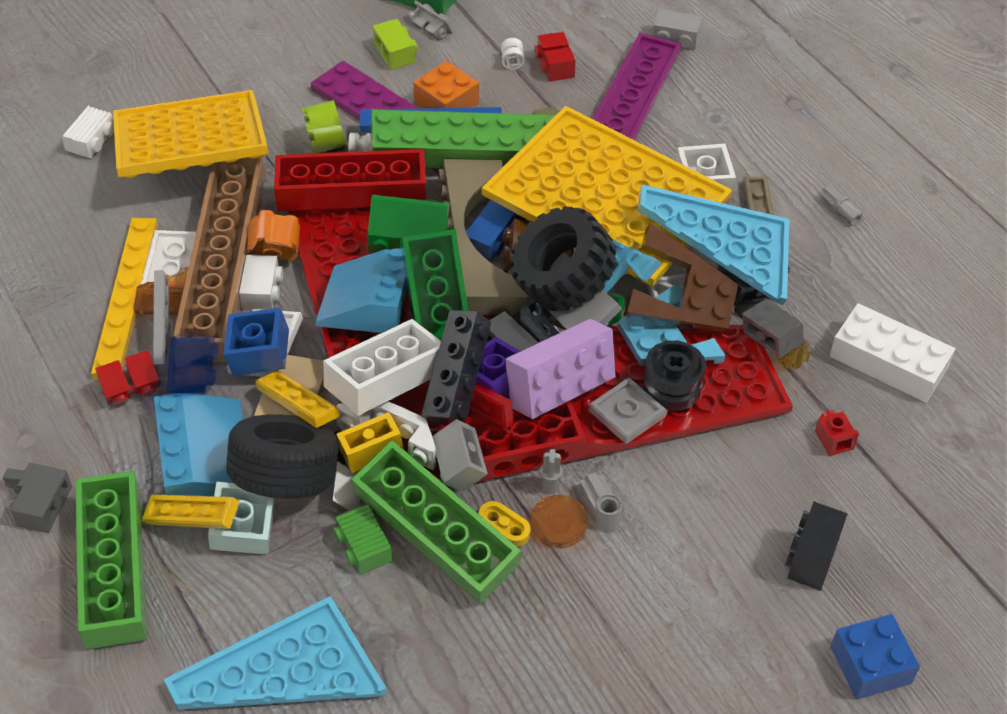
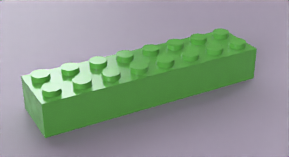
M372 109L370 122L371 151L424 149L425 167L443 168L444 159L501 160L502 166H505L556 115Z

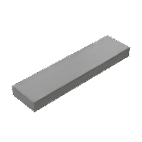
M164 270L154 271L153 364L158 376H168L169 282Z

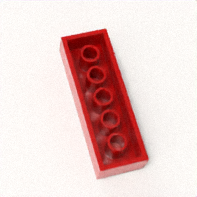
M424 149L275 155L274 193L277 211L371 207L372 195L426 201Z

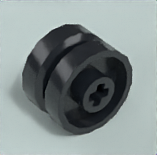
M674 340L656 344L646 357L642 381L643 390L666 410L678 411L692 407L699 400L706 371L705 357L699 349L686 342Z

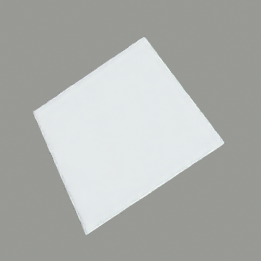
M337 462L333 501L350 511L358 508L360 504V498L354 494L351 481L356 473H351L350 469Z

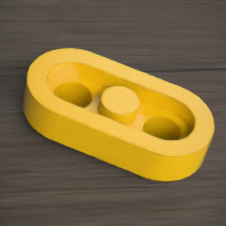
M497 501L486 502L480 507L479 515L515 546L520 547L528 542L530 538V525L523 517ZM490 518H496L497 520H496V521H490L489 519H490ZM513 533H518V534H520V535H519V536H513V535H511V534H513Z

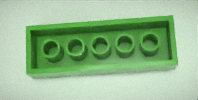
M393 440L351 479L354 494L368 504L370 508L479 604H482L521 563V550Z
M135 471L76 479L78 632L85 649L147 640L141 497Z

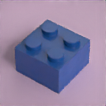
M281 308L228 314L223 356L233 376L286 369L289 327Z
M893 614L837 629L830 646L856 700L912 684L920 668Z

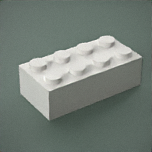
M857 303L836 334L829 357L927 403L946 373L956 348Z
M411 319L324 360V387L359 416L431 380L441 341Z

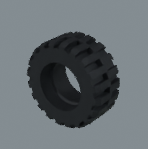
M563 207L562 210L554 208L548 214L542 213L537 216L538 219L534 222L531 221L526 226L527 229L524 233L521 232L517 237L518 243L514 244L512 249L514 256H511L510 266L512 267V276L518 286L535 303L539 302L543 308L549 311H557V309L559 311H568L570 307L576 309L583 306V302H590L595 298L594 295L598 291L601 292L605 288L604 283L606 280H610L613 273L611 268L615 267L616 248L610 235L591 213L586 212L582 208ZM576 247L573 255L566 263L550 271L554 261L562 253Z

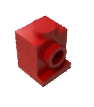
M828 410L818 418L815 432L829 456L854 450L859 432L857 429H853L844 411L835 413L834 410Z

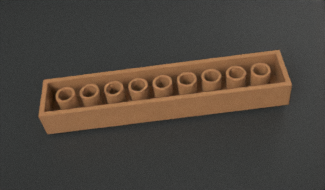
M263 156L257 159L249 157L240 158L231 163L225 161L215 162L211 165L172 339L177 361L227 363L223 352L228 314L240 313L241 309L239 296L246 255H251V253L247 254L246 252L249 221L259 214L266 178Z

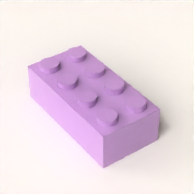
M588 319L506 358L509 396L512 401V408L534 419L616 377L612 328Z

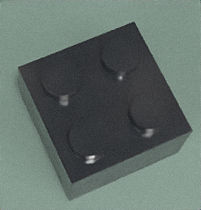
M813 501L810 512L804 510L785 566L790 567L787 579L821 591L848 513Z

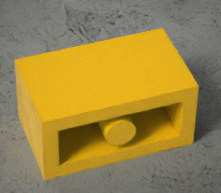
M390 412L337 433L341 453L351 473L364 468L392 440L403 449L401 433Z

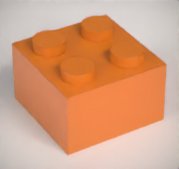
M448 61L443 62L413 82L414 103L421 108H473L479 104V82Z

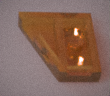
M189 267L183 268L184 272L169 277L168 274L166 275L169 282V315H178ZM146 282L137 286L133 308L135 314L154 315V282Z

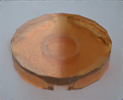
M566 495L545 497L532 510L531 529L534 536L542 544L547 546L548 544L555 545L556 548H566L574 546L585 535L588 515L584 506L574 498Z

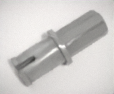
M831 186L823 188L820 195L833 207V211L836 214H841L852 226L861 221L863 213L850 203L848 197H843Z
M550 449L549 453H544L543 465L540 468V475L542 477L541 488L546 494L557 493L559 490V479L563 474L562 467L560 466L561 455L555 453L556 450Z

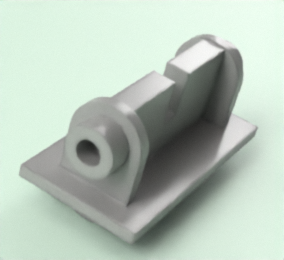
M416 0L414 1L417 9L409 14L412 23L422 29L426 26L425 30L436 38H444L447 30L451 33L454 32L447 16L442 13H435L426 3L422 5Z

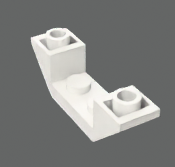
M389 401L359 416L344 403L336 406L340 417L336 418V426L342 430H347L390 412L401 436L409 439L408 454L422 466L432 470L436 467V447L426 418Z

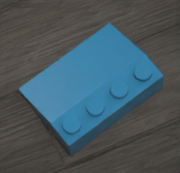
M385 249L334 266L316 319V326L383 333L398 326L408 290L401 249Z
M184 392L154 397L166 495L214 496L216 482L233 483L226 472L227 448L230 430L239 421L243 420L240 399Z

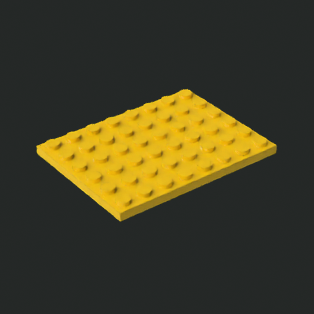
M565 106L482 187V195L532 222L538 219L537 216L542 213L548 214L554 208H560L561 210L563 207L584 209L596 218L613 240L654 257L662 263L646 282L639 278L631 267L626 271V273L653 287L673 263L641 250L646 227L651 223L687 248L689 244L638 211L639 191L642 184L724 204L731 197L732 189Z

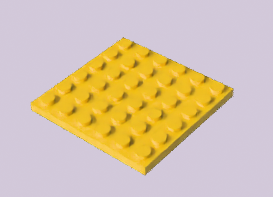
M253 90L113 110L118 177L134 178L144 173L159 174L164 170H185L189 166H210L215 162L221 161L231 163L240 158L249 157L257 159L269 154Z

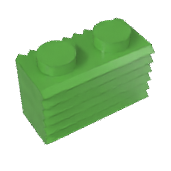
M368 504L335 516L337 527L333 528V532L337 542L345 544L347 548L344 551L345 556L351 567L356 565L359 573L363 574L392 561L391 546Z

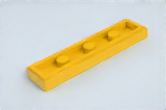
M279 370L255 381L259 391L315 428L340 417L338 407Z
M151 494L142 522L148 525L230 529L240 501L233 497Z

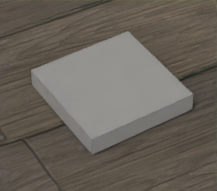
M629 377L590 403L588 411L625 444L659 422L667 414V410Z

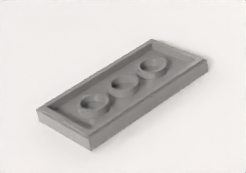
M565 252L562 253L554 261L550 271L562 266L570 257ZM602 290L594 295L595 298L593 300L583 302V306L574 309L570 307L568 311H559L557 309V311L549 312L566 329H569L588 319L606 325L622 308Z

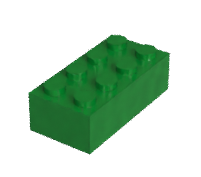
M456 229L400 238L412 319L440 341L443 337L449 311H469Z

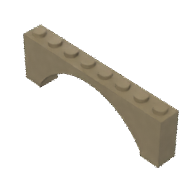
M444 159L443 169L438 170V183L442 184L440 197L441 200H445L443 203H449L448 230L456 229L469 311H477L481 315H499L504 311L508 315H516L520 312V308L526 306L527 294L518 286L512 275L494 266L475 249L464 227V222L470 212L477 205L488 199L482 195V187L503 167L502 161Z

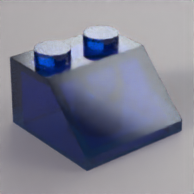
M181 333L170 337L166 393H206L211 390V386H215L216 370H213V359H217L218 343H215V336Z

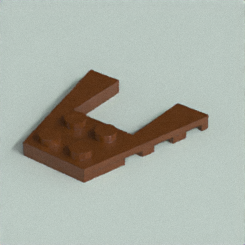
M650 223L646 227L641 250L687 269L679 306H673L633 289L629 293L623 316L630 317L634 315L643 317L644 320L655 321L659 319L670 321V324L674 325L683 323L693 325V328L725 332L729 328L738 284Z

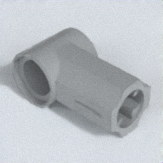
M595 472L587 475L586 478L580 481V489L595 514L596 526L606 532L618 529L621 523L622 501L619 497L613 495L602 474L599 475Z

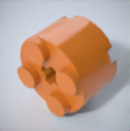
M270 210L259 211L258 216L249 221L247 254L277 256L278 264H280L282 259H287V263L294 261L298 257L300 226L298 218L292 215H276Z

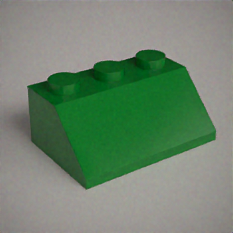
M372 195L368 227V253H376L385 249H401V237L448 230L449 203Z

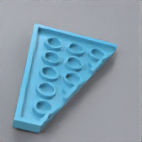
M642 184L638 201V211L770 299L784 305L787 300L788 218Z
M331 596L163 679L178 710L379 697L387 694L386 686Z

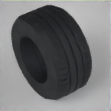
M266 414L245 418L239 421L229 432L226 472L236 486L259 496L278 499L311 497L327 490L335 480L339 442L333 431L326 425L315 428L299 416Z

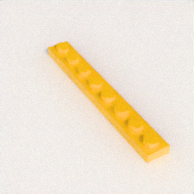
M132 217L91 372L93 380H98L96 367L119 360L123 369L124 358H126L142 293L140 285L154 230L158 228L157 218Z

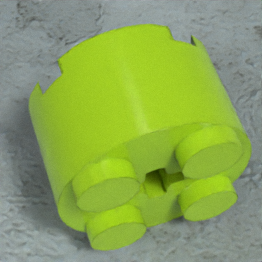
M334 100L301 108L305 122H307L305 124L310 139H315L311 141L314 154L346 146Z

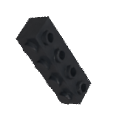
M449 311L421 416L436 425L448 426L456 419L465 423L466 417L469 414V406L473 390L476 387V379L480 364L483 361V352L491 326V321L479 312Z

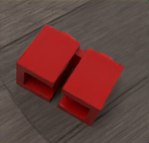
M564 31L538 35L537 45L534 46L535 57L540 59L541 72L546 74L548 82L575 78L576 60Z
M148 350L124 358L125 366L133 385H128L119 360L95 368L107 404L114 403V405L125 403L130 400L129 397L132 394L140 393L141 396H145L155 392L156 387L160 386L159 377Z

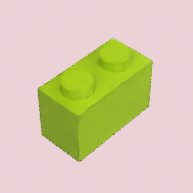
M398 19L373 25L374 44L391 70L416 63V52H418L416 41L410 38L407 28L402 26Z

